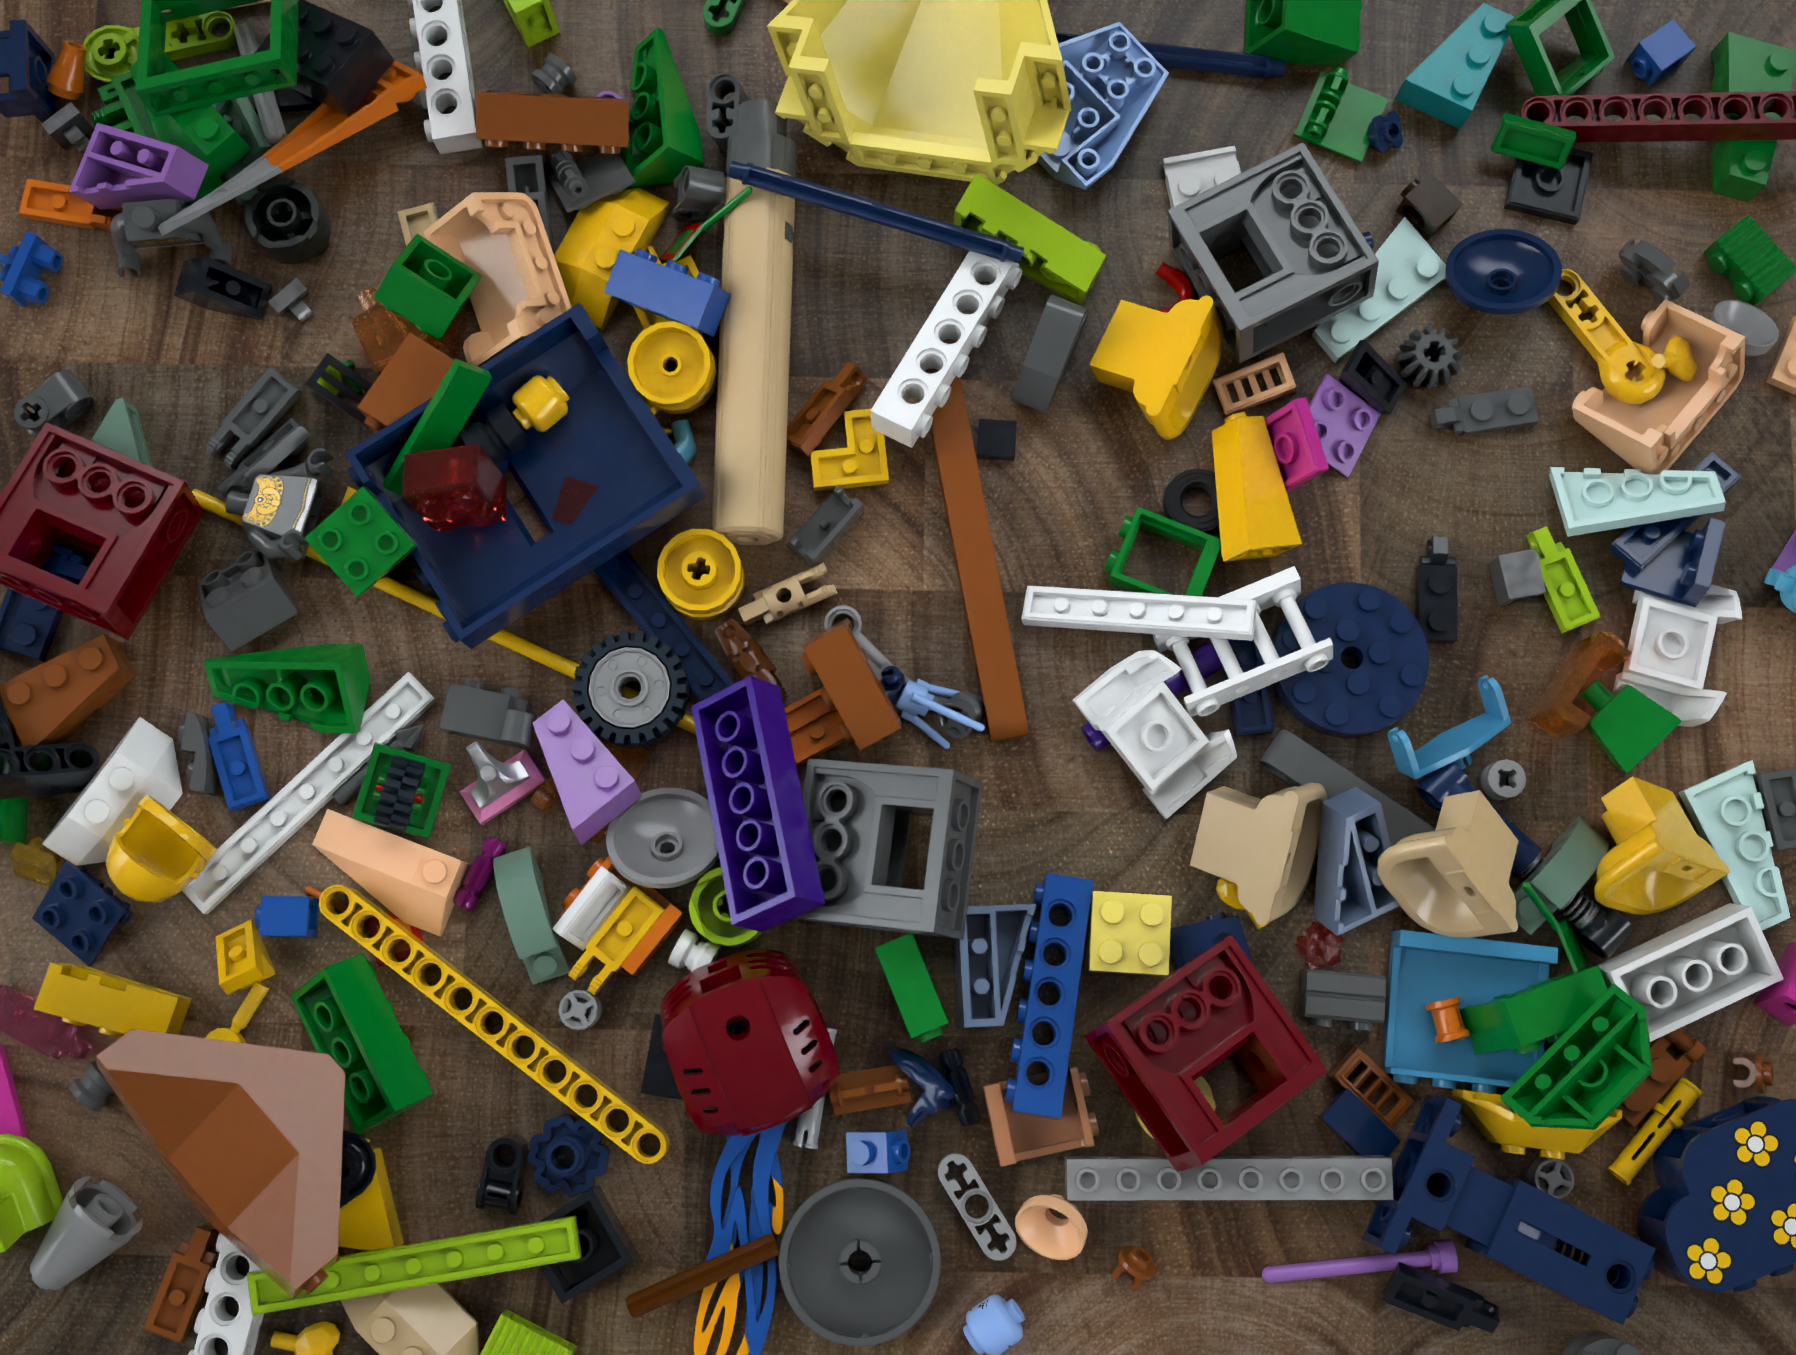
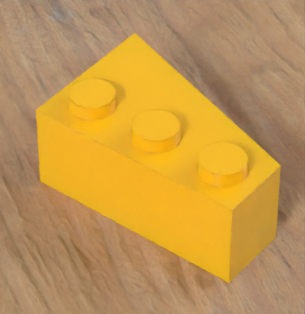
M50 962L34 1010L62 1017V1021L84 1027L86 1024L100 1027V1033L118 1038L131 1029L179 1035L192 998L82 964Z

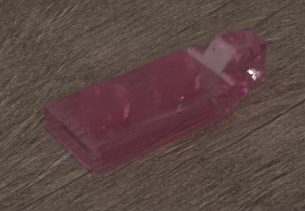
M0 985L1 1032L47 1057L60 1059L62 1054H65L75 1060L79 1058L86 1059L93 1045L74 1035L78 1028L77 1026L62 1021V1017L34 1010L36 1000L8 985Z

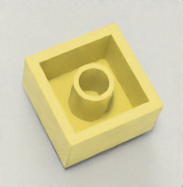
M1092 891L1087 923L1085 972L1168 976L1172 896Z

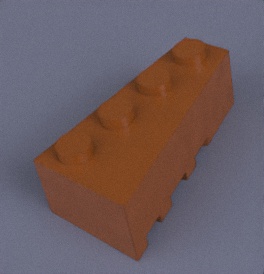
M483 88L476 92V139H485V146L508 147V141H521L525 149L542 150L546 149V143L561 144L562 151L582 152L583 145L598 146L599 153L620 154L621 147H628L629 99L592 96L572 98L569 95L551 93L539 94L538 96L524 91H502V93H495V89Z

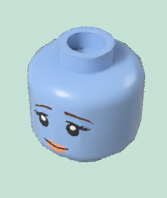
M994 1294L967 1312V1325L963 1327V1331L970 1345L979 1355L983 1353L987 1355H1000L1023 1338L1021 1322L1025 1320V1316L1013 1299L1006 1301L1001 1296Z

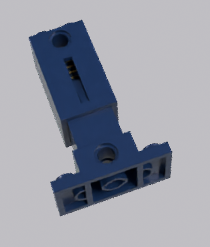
M1426 1095L1392 1170L1394 1200L1378 1201L1361 1239L1395 1255L1397 1249H1403L1409 1240L1412 1230L1408 1226L1410 1220L1441 1233L1444 1227L1467 1238L1464 1247L1595 1314L1623 1325L1625 1319L1630 1318L1636 1310L1638 1304V1296L1636 1294L1642 1280H1646L1653 1270L1654 1258L1652 1257L1656 1248L1521 1180L1499 1174L1493 1177L1473 1167L1474 1156L1446 1143L1448 1136L1453 1137L1461 1124L1462 1116L1459 1114L1462 1105L1448 1097ZM1431 1175L1432 1183L1427 1189V1180Z

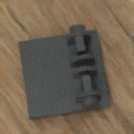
M556 150L550 158L554 174L549 175L548 179L567 213L585 209L592 202L608 195L619 194L626 187L635 184L634 178L619 154L599 153L579 163H575L568 151Z

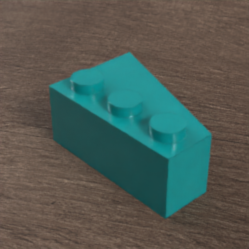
M1483 3L1404 80L1394 99L1461 129L1472 112L1509 36L1505 25L1514 16Z

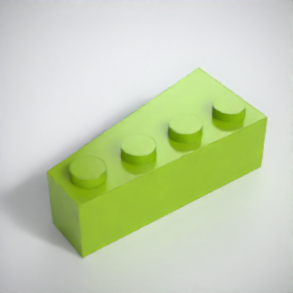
M978 173L974 175L955 209L954 225L1003 240L1008 239L1011 244L1024 247L1019 263L1022 275L1083 305L1102 271L1106 259V254L1101 252L1097 245L1080 239Z

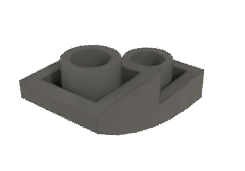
M187 712L186 720L179 727L178 740L181 744L180 750L195 755L194 761L190 762L187 769V782L190 784L189 790L203 795L217 796L219 775L207 738L210 737V723L204 716L195 712Z

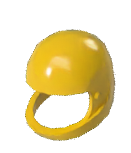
M146 794L136 804L138 808L132 818H126L123 821L125 825L123 829L115 833L109 845L106 868L110 880L122 894L136 901L162 902L178 894L193 879L195 880L215 854L217 848L174 813Z

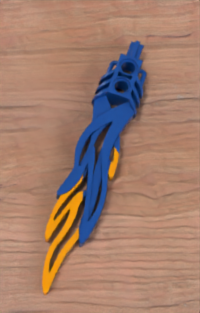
M746 1019V1027H745V1030L747 1029L748 1024H749L748 1019ZM741 1021L733 1023L732 1033H740ZM798 1025L793 1030V1032H798L800 1030V1025ZM787 1121L744 1137L743 1135L726 1136L727 1143L718 1160L711 1183L710 1207L714 1223V1235L705 1262L733 1250L737 1239V1232L739 1234L740 1246L767 1234L773 1235L772 1228L775 1234L779 1235L781 1233L784 1215V1192L781 1167L776 1150ZM760 1134L753 1167L748 1232L745 1197L742 1186H738V1181L745 1154L754 1137ZM730 1166V1193L722 1221L723 1187L725 1176ZM771 1175L776 1195V1206L769 1200ZM776 1256L767 1260V1295L761 1314L763 1262L728 1278L705 1330H703L705 1314L718 1282L703 1289L695 1326L694 1355L706 1354L715 1324L723 1306H725L724 1325L715 1355L726 1354L734 1329L738 1294L743 1277H745L747 1312L745 1334L736 1355H748V1353L750 1355H760L769 1329L777 1284Z

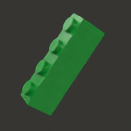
M364 953L323 968L289 995L317 1053L329 1054L345 1072L344 1109L356 1134L366 1133L414 1107L433 1094L429 1086L428 1077L420 1068L411 1050L410 1040L403 1034L394 1015L393 1006L386 999L377 981L376 972L368 963Z

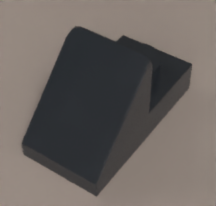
M1359 340L1343 368L1339 383L1351 392L1359 393L1380 414L1388 415L1391 414L1407 385L1404 379L1365 340Z

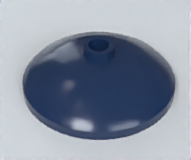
M1511 229L1487 230L1465 238L1452 249L1447 258L1445 268L1447 285L1460 301L1476 310L1498 315L1517 314L1542 305L1555 294L1562 275L1560 258L1547 242L1530 233Z

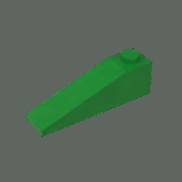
M657 27L635 47L630 89L635 91L632 110H629L630 137L628 147H622L621 159L635 180V184L628 187L672 183L674 178L682 172L684 166L699 167L704 163L700 129L664 31Z
M323 644L213 657L203 661L212 696L252 710L260 707L278 713L277 718L288 722L296 719L311 724L310 729L321 733L357 734L361 729L371 680L363 644Z

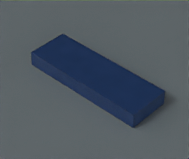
M1228 639L1243 673L1265 664L1254 640ZM1268 686L1230 701L1234 737L1274 732Z

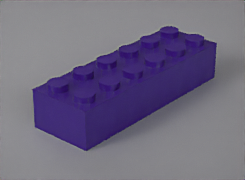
M749 676L691 706L731 923L734 926L763 932L824 905L825 902L780 686L754 676Z

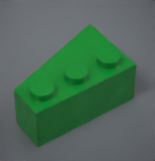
M1599 965L1582 968L1577 972L1570 971L1528 985V988L1509 995L1505 993L1493 997L1494 1000L1491 1002L1470 1005L1459 1010L1466 1029L1470 1031L1469 1038L1475 1055L1515 1049L1516 1054L1520 1055L1539 1049L1538 1041L1547 1038L1548 1043L1557 1041L1607 990V986Z

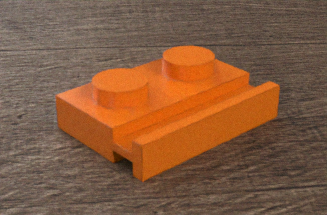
M821 689L784 708L796 767L806 763L808 758L813 759L846 741L839 728V724L843 722V719L836 708L833 710L828 708L820 693Z

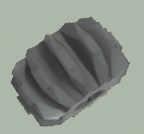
M1431 324L1427 325L1423 332L1414 329L1409 334V340H1403L1399 348L1403 353L1398 356L1396 364L1407 366L1401 373L1402 378L1412 375L1415 378L1413 380V388L1418 387L1422 381L1425 382L1428 391L1433 390L1437 383L1446 386L1451 381V376L1457 375L1460 371L1461 366L1457 362L1463 357V351L1453 349L1458 343V338L1448 340L1445 337L1447 328H1441L1438 334H1435ZM1428 353L1430 356L1426 358L1424 354ZM1434 357L1435 362H1431L1429 359Z

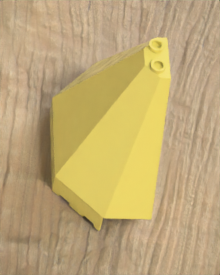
M792 0L767 25L784 73L788 76L775 114L783 119L791 118L798 120L805 125L803 132L827 147L834 143L848 152L845 159L859 167L969 182L978 173L990 182L998 185L1006 180L1010 172L1015 170L1019 173L1035 164L1041 154L1045 152L1052 154L1057 151L1069 112L1072 111L1063 61L1047 0Z

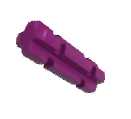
M487 837L480 849L483 851L481 856H476L462 882L465 884L463 889L459 888L453 899L455 905L467 911H472L479 900V897H477L478 893H483L494 872L493 858L502 856L506 850V845L493 837Z

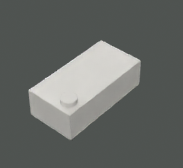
M1731 903L1598 964L1607 989L1614 983L1645 1007L1650 1042L1784 979L1752 907Z

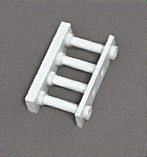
M1295 566L1219 597L1256 600L1257 610L1253 640L1265 663L1262 666L1243 673L1228 639L1210 638L1229 679L1207 688L1187 645L1190 640L1197 637L1153 634L1159 653L1165 650L1173 651L1193 693L1184 697L1185 708L1190 717L1210 715L1216 712L1222 704L1305 670L1308 672L1320 670L1333 659V643L1331 639L1327 638L1318 643L1315 642L1295 601L1297 596L1302 595L1301 578ZM1275 605L1282 608L1301 647V650L1281 658L1259 616L1261 611Z

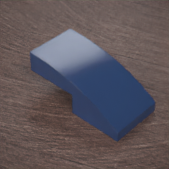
M1343 1088L1318 1116L1345 1141V1144L1355 1154L1360 1156L1383 1155L1388 1157L1401 1142L1348 1088Z

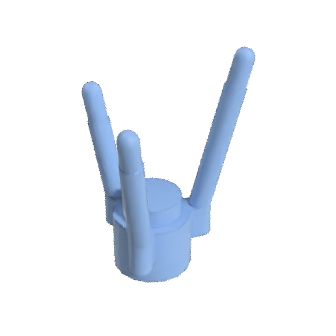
M919 678L916 683L909 679L906 681L895 704V707L903 710L900 717L912 722L945 749L950 747V743L919 718L917 714L925 716L930 709L980 732L985 729L983 724L934 702V695L930 694L933 693L951 698L960 691L932 685Z

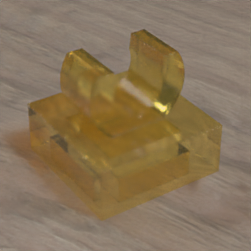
M38 836L30 841L29 846L18 842L9 853L15 876L50 888L58 874L56 863L60 861L61 856L52 850L49 852L41 851L44 846L42 845V838Z

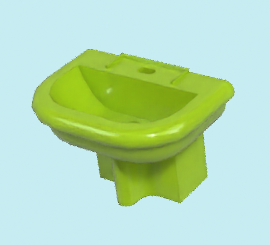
M10 1133L0 1134V1253L8 1250L24 1233L54 1220L64 1201L52 1165L42 1148L26 1137Z

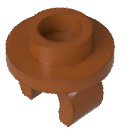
M1756 1053L1755 1063L1745 1057L1733 1059V1064H1743L1750 1070V1076L1746 1080H1733V1085L1746 1088L1756 1083L1757 1093H1765L1766 1086H1773V1063L1766 1062L1763 1053Z
M1140 1246L1122 1247L1118 1253L1119 1260L1115 1264L1112 1278L1117 1280L1121 1273H1130L1134 1276L1130 1290L1133 1292L1137 1291L1141 1287L1142 1281L1151 1279L1156 1272L1152 1256Z

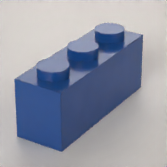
M636 249L635 254L623 250L619 251L604 293L624 303L668 320L689 325L694 330L714 337L731 295L718 287L720 280L701 272L698 273L697 278L687 275L688 268L669 260L666 266L657 264L658 257L640 249Z

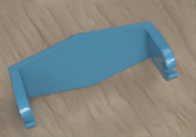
M1488 675L1478 679V689L1485 713L1438 734L1415 752L1409 737L1403 730L1398 732V728L1395 727L1388 731V740L1398 771L1416 780L1450 763L1455 764L1460 769H1464L1466 767L1463 759L1466 765L1470 766L1472 763L1470 754L1511 724L1499 683L1493 677L1488 680Z

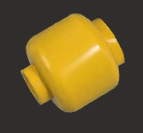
M536 375L513 394L512 401L516 409L511 413L525 430L533 426L537 431L545 432L567 414L568 406L566 402L570 398L551 376L545 379L540 375Z

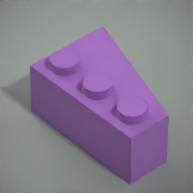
M97 123L69 193L101 210L122 208V204L127 202L163 199L195 200L209 165L178 146Z
M564 699L532 723L572 831L582 846L642 797L640 790L632 776Z

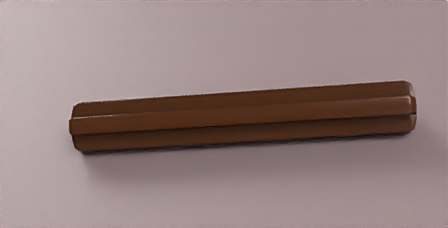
M767 1234L630 1294L625 1299L628 1311L632 1317H639L771 1259L779 1254L777 1241L772 1234Z

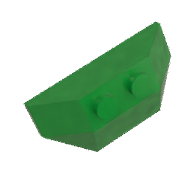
M1613 983L1500 1099L1531 1127L1595 1130L1653 1072L1645 1007Z

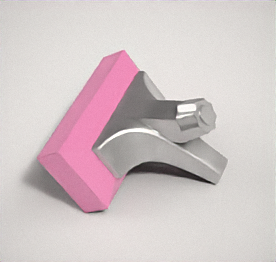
M477 741L466 747L475 765L478 780L459 792L481 825H484L548 783L525 749L502 763L492 757Z

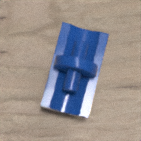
M26 231L20 247L12 245L8 256L0 254V267H2L0 281L4 282L0 292L11 298L14 304L26 308L27 303L44 305L50 293L49 286L45 282L39 281L38 278L42 269L52 273L58 272L64 261V256L45 243L37 234Z

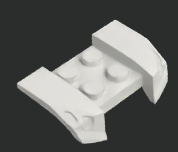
M1711 584L1710 589L1697 606L1692 607L1635 590L1632 603L1637 604L1630 640L1623 672L1616 675L1613 692L1622 684L1634 687L1677 716L1682 721L1678 726L1694 727L1710 721L1727 693L1716 690H1703L1716 624L1742 620L1741 605L1737 591Z
M1144 650L1134 653L1108 669L1072 701L1093 728L1101 730L1144 785L1143 792L1161 815L1168 819L1237 758V753L1229 729L1211 732L1205 736L1163 682L1177 674L1182 668L1155 650Z

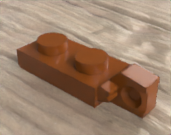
M847 361L832 381L824 380L787 426V447L809 456L813 449L821 443L822 438L836 420L844 414L847 406L860 393L868 380V377L856 364Z
M206 1224L200 1227L197 1226L190 1243L187 1241L182 1242L179 1249L173 1252L143 1330L180 1344L186 1341L205 1293L208 1274L216 1265L214 1262L218 1253L211 1251L218 1234L216 1228Z

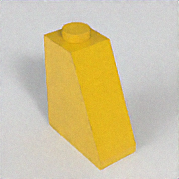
M371 1146L376 1155V1171L372 1182L362 1194L340 1208L339 1247L372 1251L401 1246L404 1243L380 1147ZM345 1156L342 1157L341 1173L350 1171L345 1165L347 1161Z

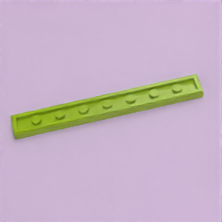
M576 1216L342 1255L336 1264L325 1271L328 1278L310 1294L303 1290L295 1298H292L262 1270L250 1271L247 1273L251 1314H263L580 1259L582 1256Z

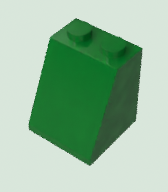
M1247 0L1244 53L1271 56L1272 59L1285 60V63L1337 67L1359 53L1362 2L1361 0Z

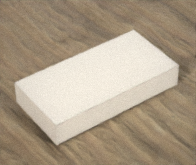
M601 866L552 929L583 951L584 947L632 888Z

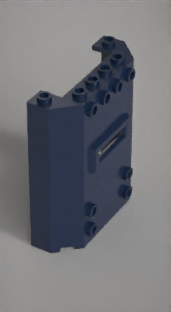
M580 303L480 366V368L489 371L492 379L463 428L476 421L483 424L486 423V413L502 402L513 412L516 409L512 401L513 394L536 375H540L545 379L551 376L570 398L566 402L568 406L567 414L547 431L539 432L533 426L528 430L523 428L532 443L515 455L506 451L502 464L487 473L459 434L420 501L385 489L383 485L384 479L432 398L344 453L352 465L347 471L359 488L366 486L372 491L382 506L417 543L418 546L407 555V558L409 560L416 559L421 569L416 571L419 579L429 591L434 588L440 599L435 604L447 620L442 624L450 638L455 643L462 641L470 649H473L707 497L700 482L682 455L678 453ZM509 470L549 531L547 535L536 542L496 481V478Z

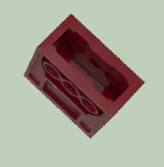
M46 422L0 494V585L129 640L204 510L185 481ZM60 539L96 554L79 585L42 570L52 553L53 546L57 545Z
M1232 935L1200 953L1084 1035L1177 1172L1205 1164L1328 1071ZM1233 1053L1259 1091L1220 1119L1194 1080Z

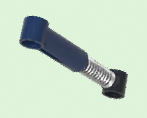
M1453 763L1426 774L1414 787L1418 795L1438 811H1441L1444 797L1477 791L1470 785V780L1466 774ZM1491 804L1518 839L1511 874L1517 876L1522 873L1521 878H1528L1545 859V857L1541 858V848ZM1578 891L1561 910L1558 908V911H1565L1563 916H1570L1569 921L1573 920L1574 925L1578 928L1576 936L1579 941L1592 953L1605 960L1611 957L1634 930L1631 923L1618 911L1604 905L1598 906V904H1594L1593 900L1589 901V896H1583V891Z

